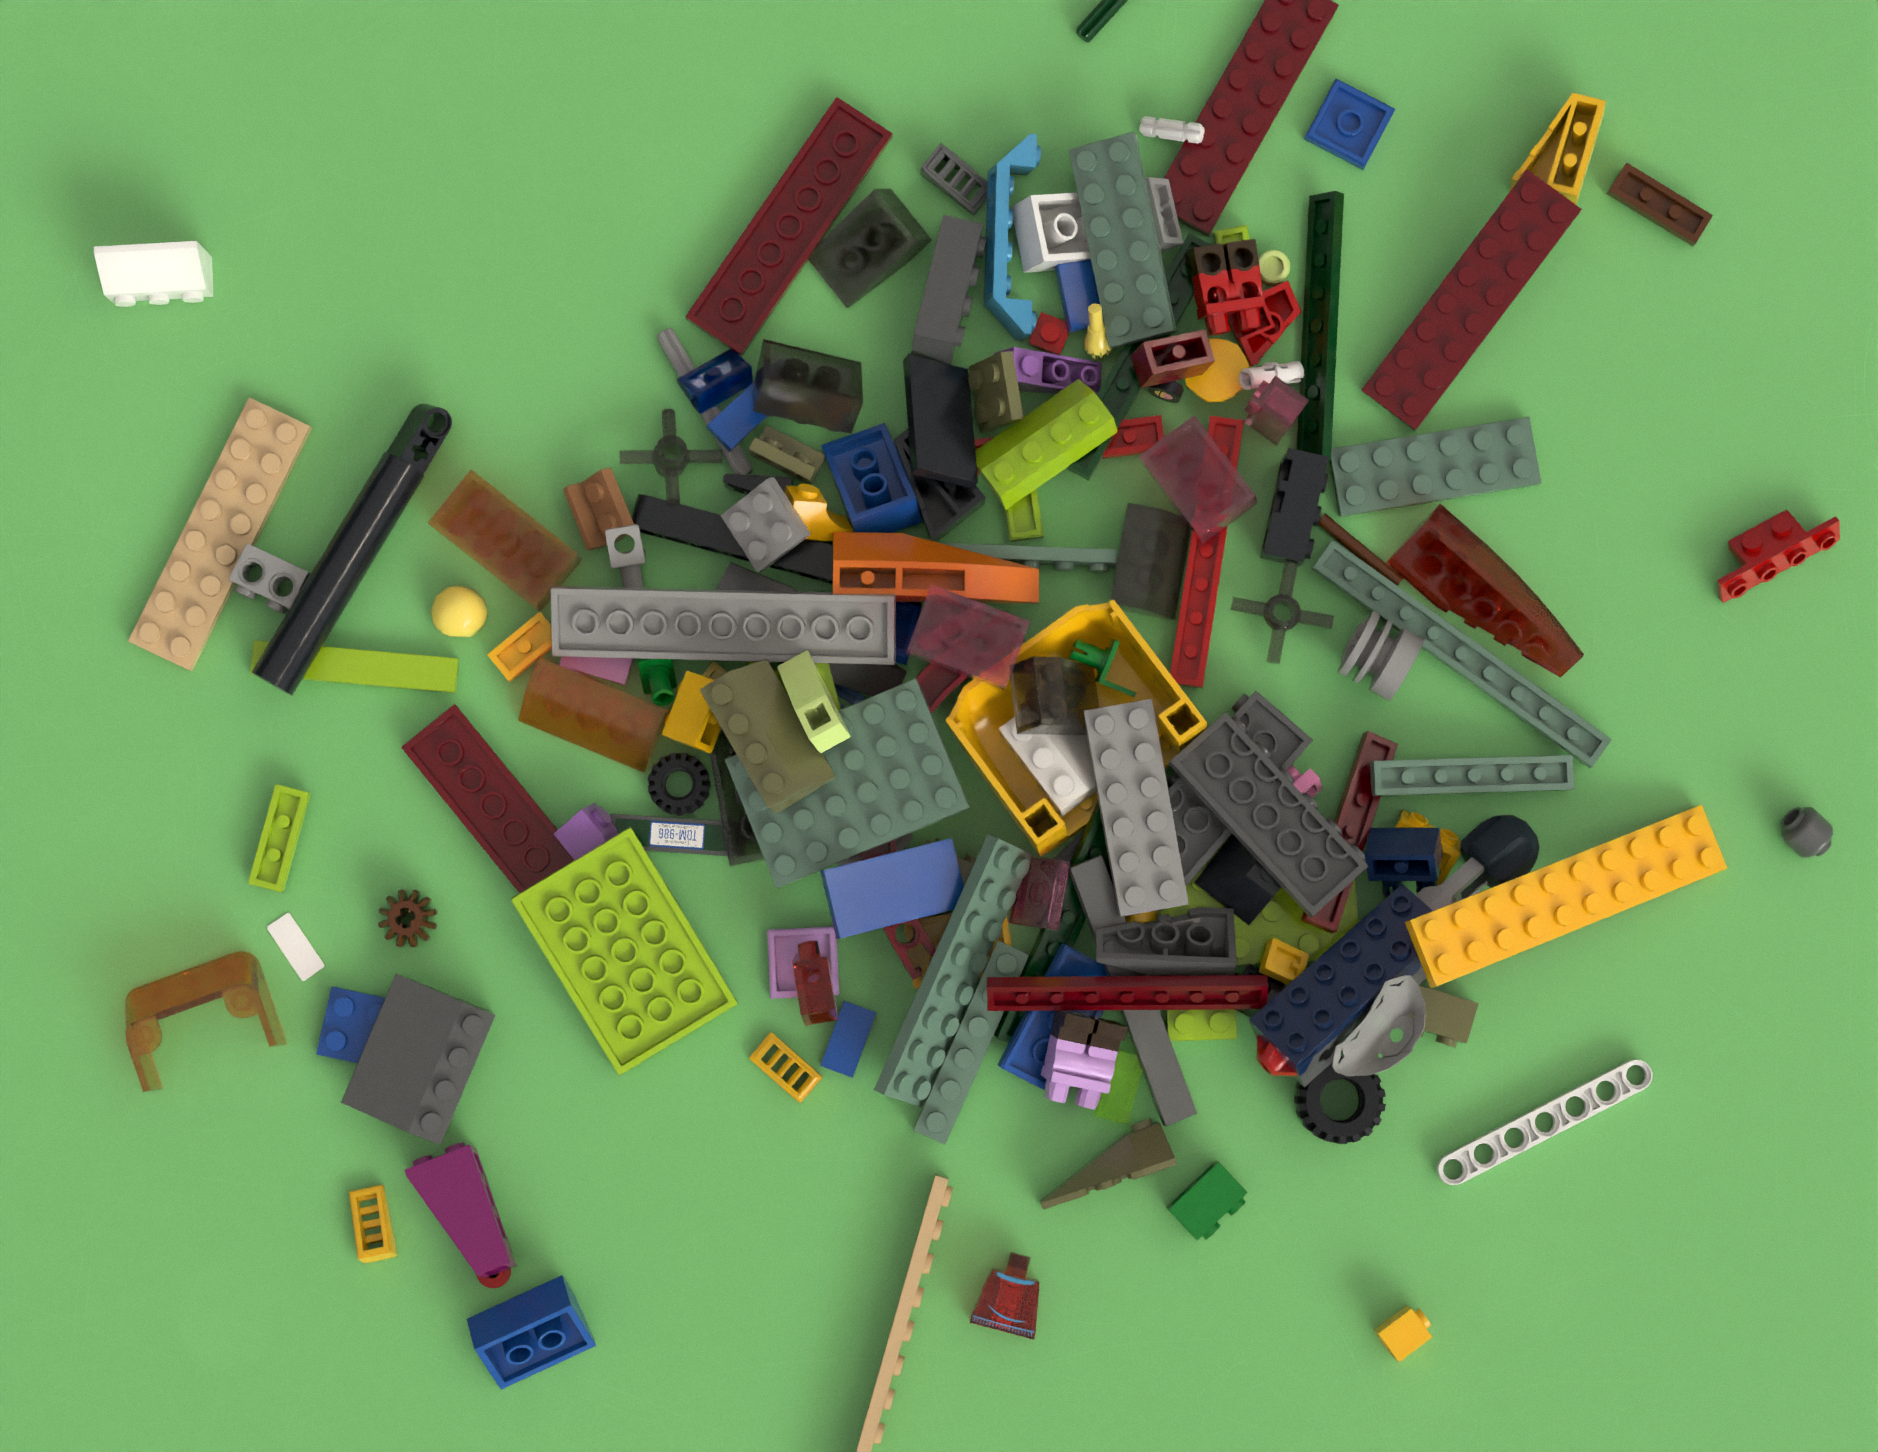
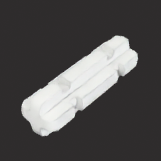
M1149 116L1143 117L1139 126V131L1143 136L1156 137V135H1159L1161 139L1176 141L1188 139V142L1197 144L1202 142L1205 129L1200 123L1189 122L1185 124V121L1164 118L1156 120V117Z

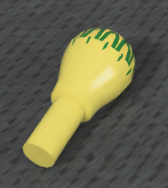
M1094 303L1088 307L1090 324L1088 325L1084 340V349L1086 354L1092 359L1101 360L1108 357L1113 349L1108 345L1102 307L1100 304Z

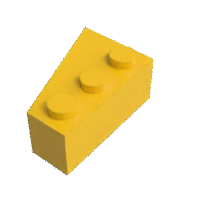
M1572 93L1549 125L1544 136L1534 146L1521 168L1511 178L1510 191L1526 169H1528L1577 205L1604 116L1606 101Z

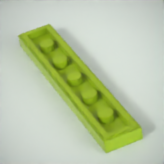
M254 640L250 674L253 676L256 675L251 672L269 643L267 641ZM322 646L302 680L456 693L459 659Z

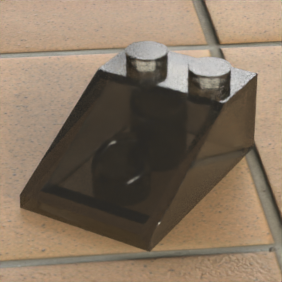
M874 189L816 246L809 261L845 307L849 308L909 263L932 239L892 189Z
M1033 656L1008 666L1017 734L1086 735L1082 711L1099 708L1093 667L1062 657Z

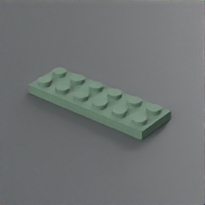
M1134 132L1069 149L1109 347L1113 349L1176 333L1177 329L1137 135Z
M1530 417L1333 448L1331 450V460L1329 461L1339 517L1541 484Z

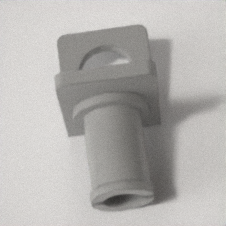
M633 524L606 529L605 536L611 568H620L623 587L644 588L640 564L646 563V550L643 549L639 525ZM621 534L630 535L634 539L635 546L631 551L619 552L614 545L615 539Z

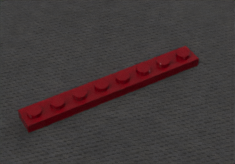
M1267 975L987 977V1011L1262 1009L1267 1004L1268 998Z

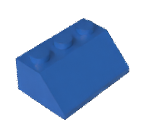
M563 1275L467 1319L474 1350L500 1389H504L596 1346L578 1301Z

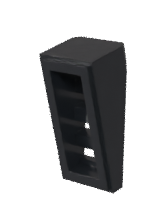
M725 474L723 476V483L726 488L745 495L771 477L776 479L784 493L786 485L793 486V481L790 477Z

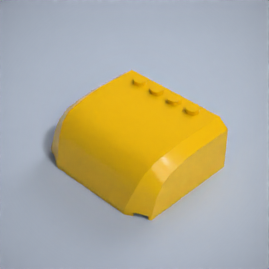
M1115 600L1090 606L1089 604L1075 606L962 688L949 717L945 720L971 763L1040 857L1054 850L1087 826L1098 802L1097 792L1062 817L1003 740L999 732L1001 726L1024 709L1056 695L1086 734L1082 711L1152 699L1164 769L1170 766V760L1207 729L1206 720ZM1078 638L1103 650L1109 647L1112 639L1120 641L1105 680L1136 692L1135 697L1095 682L1098 674L1096 673L1097 669L1069 659L1071 650L1085 654V651L1073 647L1075 640Z

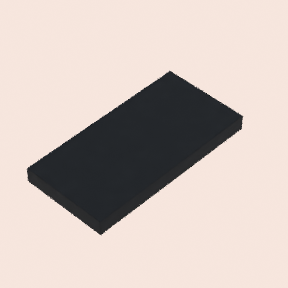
M908 354L903 360L911 472L914 475L973 488L978 483L968 369Z

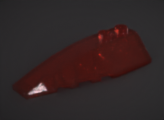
M1439 504L1416 527L1386 562L1437 608L1446 613L1450 610L1464 618L1465 621L1463 623L1476 629L1478 626L1495 636L1493 640L1504 646L1510 644L1522 651L1523 657L1560 678L1584 655L1561 623L1520 576L1442 504Z

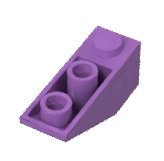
M1017 347L999 351H1013L1018 387L1021 392L1057 394L1078 379L1092 389L1096 395L1100 390L1101 362Z

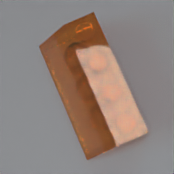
M539 657L525 690L518 721L645 773L665 725V719L671 709L658 706L654 702L550 659Z

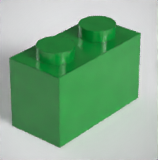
M1215 1160L1166 1208L1196 1240H1199L1202 1236L1207 1240L1220 1228L1221 1225L1217 1222L1227 1212L1232 1216L1245 1204L1246 1201L1243 1197L1248 1192L1219 1161Z

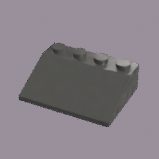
M396 973L341 1103L406 1132L441 1145L495 1014L492 1011Z

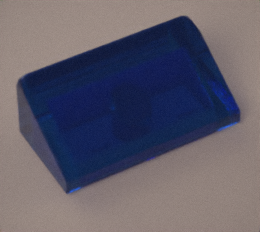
M729 349L677 379V383L693 407L701 414L749 387L753 383L752 366L736 352Z

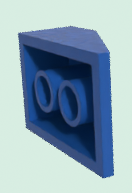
M885 423L821 445L847 519L854 532L893 533L922 522L917 498Z

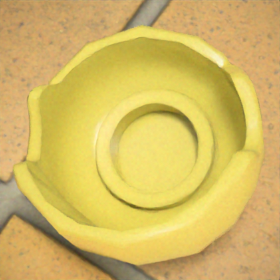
M451 586L435 596L430 611L432 622L437 630L450 637H471L484 626L488 613L485 600L476 591L462 586Z

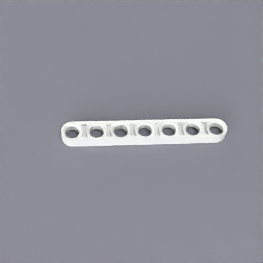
M1632 1059L1625 1061L1444 1154L1436 1164L1437 1176L1446 1184H1461L1627 1099L1650 1085L1653 1077L1650 1066L1642 1060ZM1633 1065L1640 1066L1644 1071V1079L1638 1085L1631 1084L1626 1077L1627 1070ZM1601 1081H1608L1613 1085L1614 1094L1609 1100L1603 1101L1596 1094V1087ZM1573 1096L1579 1097L1584 1104L1582 1113L1575 1117L1569 1115L1565 1108L1567 1100ZM1542 1112L1549 1113L1553 1118V1126L1547 1132L1539 1131L1535 1125V1118ZM1510 1128H1517L1522 1132L1523 1141L1518 1147L1511 1148L1505 1143L1504 1136ZM1482 1143L1489 1145L1492 1149L1490 1161L1484 1164L1477 1162L1474 1157L1476 1146ZM1451 1159L1459 1161L1462 1167L1460 1176L1455 1179L1447 1178L1443 1172L1444 1164Z

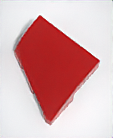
M1289 281L1262 291L1266 306L1259 309V328L1239 331L1237 314L1227 315L1231 331L1250 367L1255 366L1268 349L1280 338L1285 329L1301 313Z

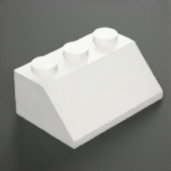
M198 241L94 247V256L103 293L111 302H115L116 306L129 307L136 305V301L149 300L150 304L164 305L170 303V299L183 298L184 302L198 303L204 301L203 297H214L212 256Z
M1056 695L1024 709L999 728L1003 740L1062 817L1096 792L1087 736Z

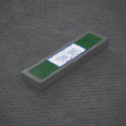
M610 814L611 823L617 829V833L631 826L646 851L745 857L747 823Z

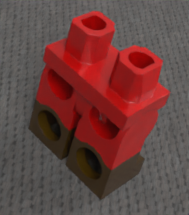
M1256 239L1229 242L1224 245L1215 244L1194 247L1184 253L1186 267H1189L1191 272L1194 299L1198 308L1196 310L1198 320L1205 319L1209 336L1230 332L1227 315L1237 314L1239 331L1254 330L1260 327L1259 309L1266 305L1264 296H1262Z

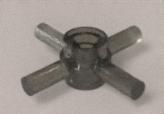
M664 409L662 411L663 437L658 441L654 450H619V464H654L658 474L665 477L666 503L668 505H677L680 503L679 476L683 473L688 463H722V449L688 450L684 440L676 436L675 411L673 409ZM668 454H671V455H675V456L678 457V458H676V459H668V458H666V457H664V456H665V455H668Z
M1284 562L1279 594L1270 598L1267 603L1233 597L1230 610L1264 616L1266 623L1272 628L1266 662L1272 664H1280L1285 632L1295 627L1297 623L1332 629L1333 615L1301 610L1298 602L1292 597L1298 564L1294 562ZM1280 604L1287 606L1291 612L1290 619L1288 621L1278 620L1274 616V606Z

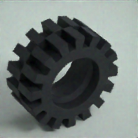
M670 753L666 757H661L660 761L652 766V771L648 775L649 786L647 787L651 799L660 809L669 814L683 816V814L694 813L696 809L704 805V801L709 797L711 781L707 769L696 757L687 753ZM675 771H684L692 778V789L684 797H674L667 791V778Z

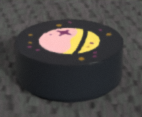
M1172 381L1149 386L1148 391L1161 400L1178 403L1184 389L1181 384Z

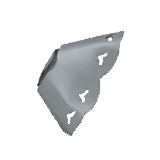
M1404 975L1385 981L1364 1020L1351 1032L1344 1042L1336 1046L1332 1064L1336 1073L1345 1076L1376 1074L1390 1069L1412 1052L1414 1045L1424 1030L1426 1015L1425 1002L1419 985L1411 975ZM1401 981H1404L1400 984V986H1391L1393 984H1398ZM1394 1028H1399L1403 1031V1038L1397 1043L1390 1039V1032ZM1341 1050H1343L1344 1058L1338 1063L1341 1058ZM1378 1054H1382L1383 1057L1379 1058Z

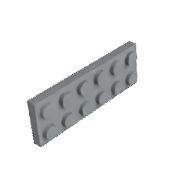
M1152 699L1082 711L1119 917L1188 905Z

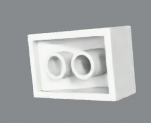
M1077 193L1030 195L1011 207L1024 273L1053 271L1058 264L1091 260Z

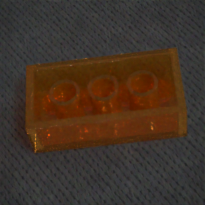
M472 470L468 472L428 522L434 530L538 612H541L551 599V588L553 586H562L582 561L578 553Z

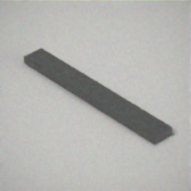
M1101 855L1068 867L1096 944L1095 934L1097 929L1127 922L1124 916L1119 917L1114 887ZM1103 964L1107 976H1146V974ZM1120 1010L1125 1025L1128 1027V1033L1162 1124L1168 1126L1197 1114L1160 1011Z

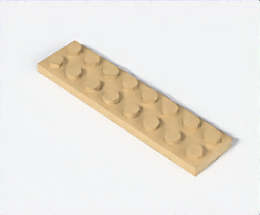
M248 398L128 642L187 670L193 671L235 586L229 578L246 543L255 546L312 430L311 426L254 399Z

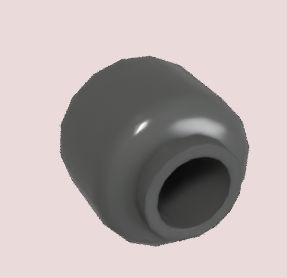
M1796 807L1790 810L1780 823L1782 827L1781 839L1800 857L1820 856L1830 848L1833 827L1814 808Z

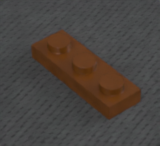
M1629 163L1623 166L1606 193L1692 247L1696 244L1713 216Z

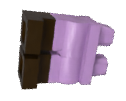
M1067 1010L1055 1011L1045 1065H1043L1041 1076L1047 1079L1044 1097L1051 1101L1065 1103L1069 1086L1078 1087L1075 1104L1096 1110L1101 1093L1109 1094L1110 1081L1115 1069V1060L1121 1040L1125 1041L1128 1027L1117 1021L1095 1016H1087Z

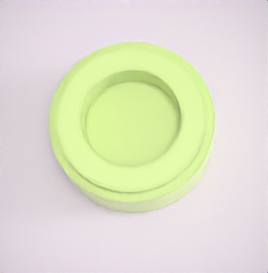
M1269 250L1264 252L1258 259L1261 282L1266 285L1275 286L1285 281L1290 272V261L1284 253L1278 250Z

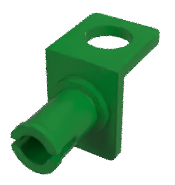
M1078 638L1075 640L1073 647L1085 651V654L1071 650L1069 659L1097 669L1096 673L1098 674L1095 682L1135 697L1136 692L1105 680L1120 641L1112 639L1109 647L1103 650Z
M636 658L644 694L652 693L653 702L658 706L670 704L674 700L672 689L677 687L672 659Z

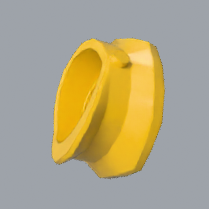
M1212 338L1209 339L1215 362L1203 375L1186 378L1185 383L1187 388L1206 402H1223L1232 398L1243 389L1239 382V374L1242 373V369L1249 368V363L1239 345L1225 339Z

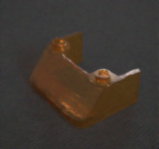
M245 951L234 952L136 987L128 993L125 999L126 1043L143 1092L163 1089L151 1054L160 1046L162 1041V1031L158 1020L223 997L227 1010L234 1017L249 1018L259 1015L269 1047L287 1044L259 960L255 955Z

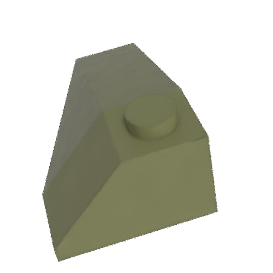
M1149 1118L1132 1124L1131 1128L1133 1131L1125 1133L1041 1199L1040 1203L1043 1210L1083 1197L1094 1189L1098 1191L1113 1187L1121 1183L1122 1179L1133 1178L1134 1180L1177 1165L1161 1123L1156 1122L1152 1124Z

